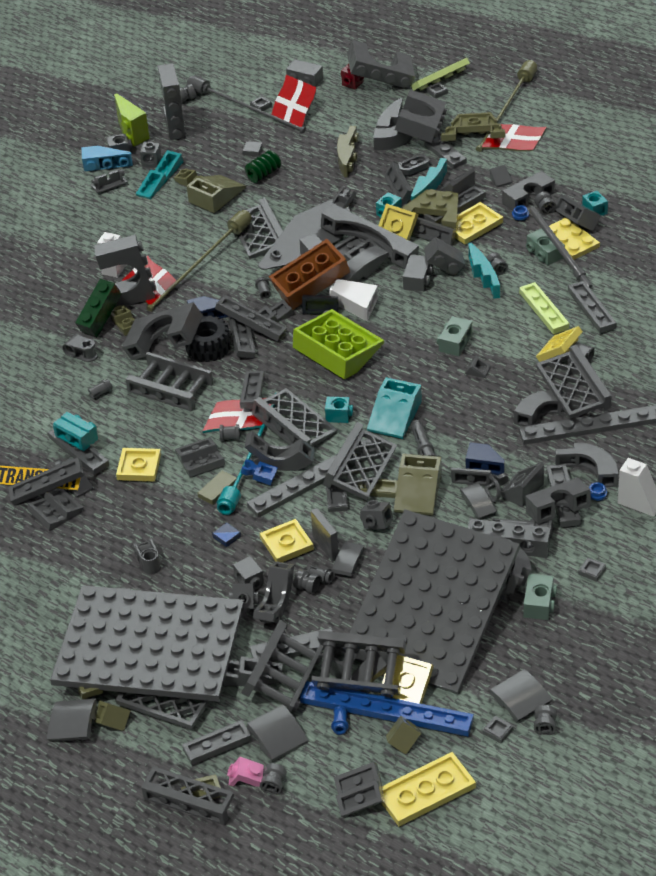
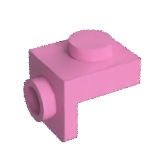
M239 757L234 764L229 766L227 772L229 785L234 786L238 781L259 787L263 778L264 765Z

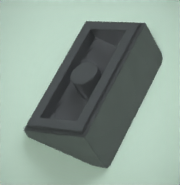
M452 467L451 482L467 485L479 483L481 486H488L491 484V479L489 478L491 470Z

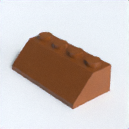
M325 239L270 275L269 279L282 300L284 299L294 310L302 304L303 295H316L335 283L336 279H341L350 273L346 258L328 239Z

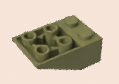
M222 175L197 177L187 185L188 201L215 213L243 191L246 185Z
M402 454L394 512L403 513L404 509L423 515L434 514L442 475L441 457Z

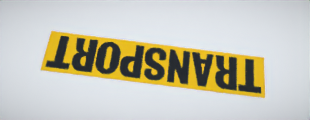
M0 466V484L14 485L49 469ZM81 477L57 488L78 490Z

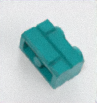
M66 412L53 423L56 437L82 451L88 449L90 444L92 445L98 440L96 425L82 420L79 415Z

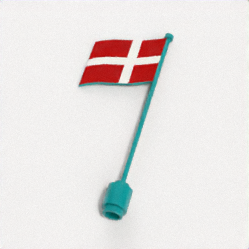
M226 400L216 403L202 433L219 431L220 425L235 426L239 424L240 430L260 428L257 435L261 437L266 425L252 415L253 409H241L240 400ZM249 452L246 459L250 460L252 453ZM241 470L234 485L224 487L217 500V510L224 515L234 512L241 498V493L237 489L243 475Z

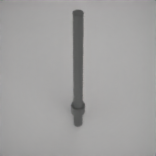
M535 206L531 207L529 212L574 271L573 275L577 280L585 281L589 288H591L592 284L585 276V271L579 268Z

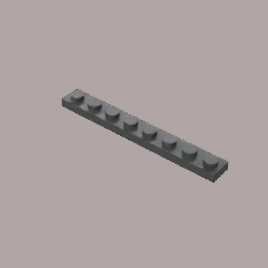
M656 405L519 427V434L523 445L655 424Z
M367 438L363 440L364 445L372 443ZM384 446L379 447L381 452L386 450ZM375 448L367 449L369 455L377 454ZM362 450L355 451L357 457L365 456ZM337 454L247 502V507L259 518L324 483L326 473ZM355 463L347 464L349 469L356 466Z

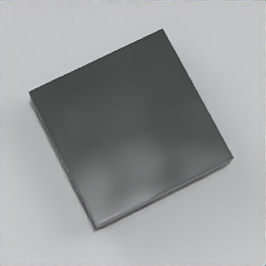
M315 508L311 510L313 538L330 560L334 562L339 553L337 531L320 510Z

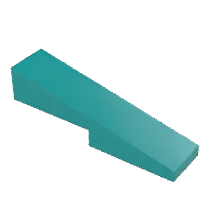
M167 150L156 169L149 171L136 192V196L151 200L184 162L182 154Z

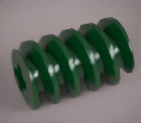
M271 150L263 153L246 164L245 173L247 178L251 182L257 183L258 180L263 179V177L281 167L280 157Z

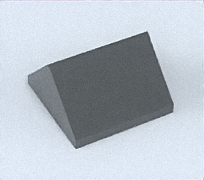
M474 168L456 177L438 191H451L459 195L475 186Z
M540 462L519 470L501 489L500 497L523 507L526 504L525 496L537 492L544 484V464Z

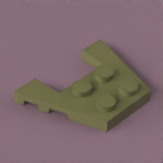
M491 112L458 114L454 118L451 126L445 129V133H441V141H455L457 133L463 135L470 134L471 132L484 134L490 131L491 138H506L505 130L502 129L500 124H497V119Z
M434 189L425 190L402 208L419 214L444 216L441 220L442 225L451 228H457L459 196L455 192L436 191Z

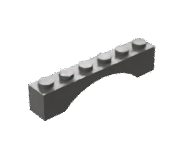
M332 204L321 213V228L333 234L353 235L366 240L370 238L390 254L389 258L392 263L404 269L410 255H418L419 245L335 204Z

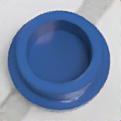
M516 206L512 211V217L516 220H525L529 217V211L525 206Z
M595 482L590 485L592 500L599 501L606 498L607 489L602 483Z

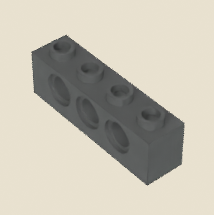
M479 519L469 520V529L489 535L492 532L512 542L519 543L520 548L527 556L548 557L550 527Z

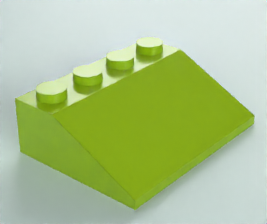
M333 309L293 329V348L343 379L357 373L384 344L383 339Z

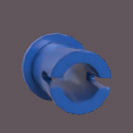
M337 706L333 710L334 721L331 724V728L334 733L341 735L349 728L347 723L348 711L344 706Z

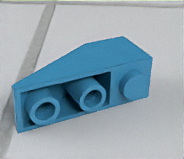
M102 146L81 148L84 171L133 166L131 152Z

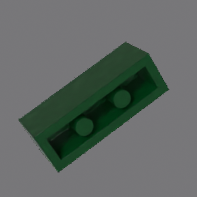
M101 278L75 322L82 333L96 338L99 336L122 295L115 283Z

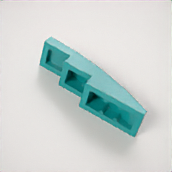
M440 158L437 167H430L426 177H418L411 194V201L425 190L437 189L447 173L446 158Z
M468 243V256L473 277H481L483 288H491L493 299L500 298V283L492 265L475 245Z

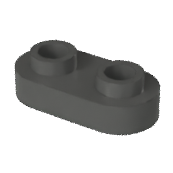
M422 154L401 161L398 166L405 176L426 169L429 166V158Z

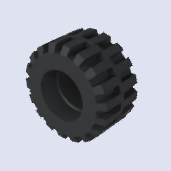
M203 316L191 344L185 345L188 356H192L194 360L198 358V361L201 362L203 360L210 362L212 359L216 361L218 357H224V354L226 355L231 348L228 324L219 317Z

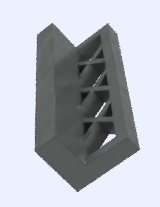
M154 766L141 787L145 800L224 826L229 819L227 809L234 798V792ZM156 775L164 777L166 780L160 784L152 783ZM179 782L185 784L186 788L179 791L173 790L171 785ZM201 789L205 791L206 795L195 797L191 792ZM217 796L226 797L222 805L213 803L212 798Z

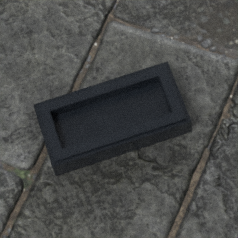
M302 296V314L322 315L326 310L331 309L339 313V296Z

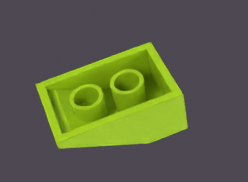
M114 94L118 122L122 133L126 134L127 140L130 139L131 144L135 147L150 139L146 112L119 94Z

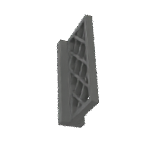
M266 198L259 200L260 205L246 210L251 216L256 212L260 213L258 216H252V221L254 222L246 227L248 229L247 232L237 234L249 259L266 254L272 247V245H267L268 242H275L283 232ZM258 222H264L262 226L257 225ZM253 230H259L257 234L252 233ZM264 231L269 232L267 236L262 235ZM253 238L252 242H246V240ZM258 240H264L262 244L257 243ZM253 248H259L257 251L250 252Z
M578 345L571 346L570 352L536 363L537 370L569 419L601 407L604 411L611 408L612 395ZM566 359H569L571 362L570 366L560 363ZM544 367H554L553 372L544 370ZM557 369L567 371L565 375L556 373ZM570 372L579 374L578 379L569 377ZM553 378L563 380L561 385L553 383ZM566 381L575 383L574 388L564 386ZM578 386H587V392L578 390ZM561 391L571 393L570 397L561 396ZM575 394L584 396L582 401L573 399ZM587 398H592L597 402L591 404L587 403L586 400ZM570 404L580 406L579 409L573 411L569 408Z
M287 388L264 400L260 397L254 400L252 415L289 445L302 438L313 447L332 437L338 431ZM286 396L291 401L280 400V398ZM269 404L277 405V408H273ZM280 405H281V406H289V407H290V410H289V409H281V408H280ZM293 407L301 408L304 411L293 410ZM281 414L290 415V418H285ZM292 416L303 417V420L292 419ZM306 417L313 418L316 420V422L306 421ZM295 425L303 426V429H299ZM305 426L316 427V431L307 430ZM319 428L327 429L328 432L319 431ZM307 435L316 436V438L311 440Z
M356 422L327 471L323 485L330 488L333 484L368 500L397 445L362 429L363 424ZM365 437L371 440L372 443L364 445L362 438ZM379 447H387L390 451L382 453ZM375 448L377 454L369 455L367 449ZM362 450L365 456L357 457L355 451ZM380 458L382 464L374 465L372 460ZM368 461L370 467L362 468L359 462ZM355 463L357 469L349 470L347 464ZM372 471L375 477L367 478L365 472ZM360 474L362 480L354 481L352 475ZM347 476L350 482L345 483L338 479ZM365 484L368 490L364 492L358 489L357 486Z
M120 692L115 700L116 704L191 730L210 702L203 700L199 704L192 705V699H173V697H170L169 701L159 704L157 698L162 696L146 695L140 697L139 694H136V699L128 701L124 698L133 693ZM153 699L156 705L150 707L143 706V702ZM188 701L189 707L177 709L176 704ZM173 706L175 710L171 713H164L161 709ZM190 712L193 714L190 721L181 718V715Z

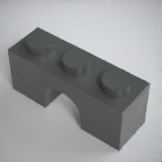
M540 171L502 190V204L512 211L519 205L528 207V196H537L540 192H548L550 195L555 193V180L543 171Z
M579 478L525 496L526 512L537 524L556 518L555 507L566 506L574 512L591 506L590 488Z

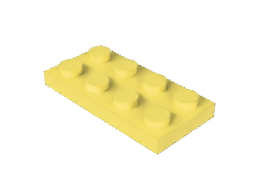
M451 752L382 786L384 795L382 805L399 827L475 789L476 782L454 753Z

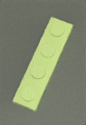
M465 58L418 80L411 87L414 91L417 89L422 91L429 87V83L434 85L440 82L442 77L447 79L453 76L455 71L457 73L466 69L465 66L470 62L468 58Z
M535 282L519 287L520 295L552 334L569 329L570 323Z

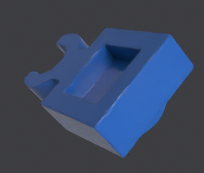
M246 459L241 473L243 475H253V480L271 486L278 467L259 462L256 465L253 461Z

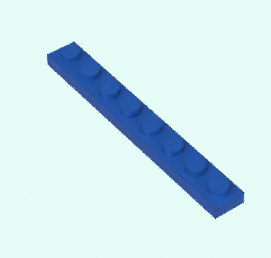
M306 681L300 696V703L329 709L344 706L349 713L396 722L400 716H403L418 727L469 736L474 720V714L354 690L336 688L320 690L316 688L317 686H314L313 682Z

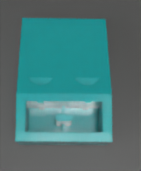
M386 377L378 391L367 431L403 439L422 402L421 385Z

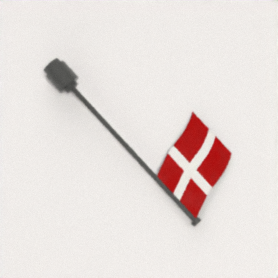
M286 75L283 87L275 100L272 114H269L211 89L210 82L199 76H190L187 80V85L192 84L195 92L200 95L212 92L298 129L300 133L306 131L303 125L315 99L317 89L315 86Z

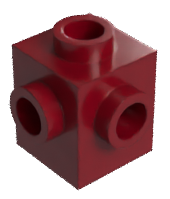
M349 63L341 70L342 86L356 90L364 82V77L351 74Z

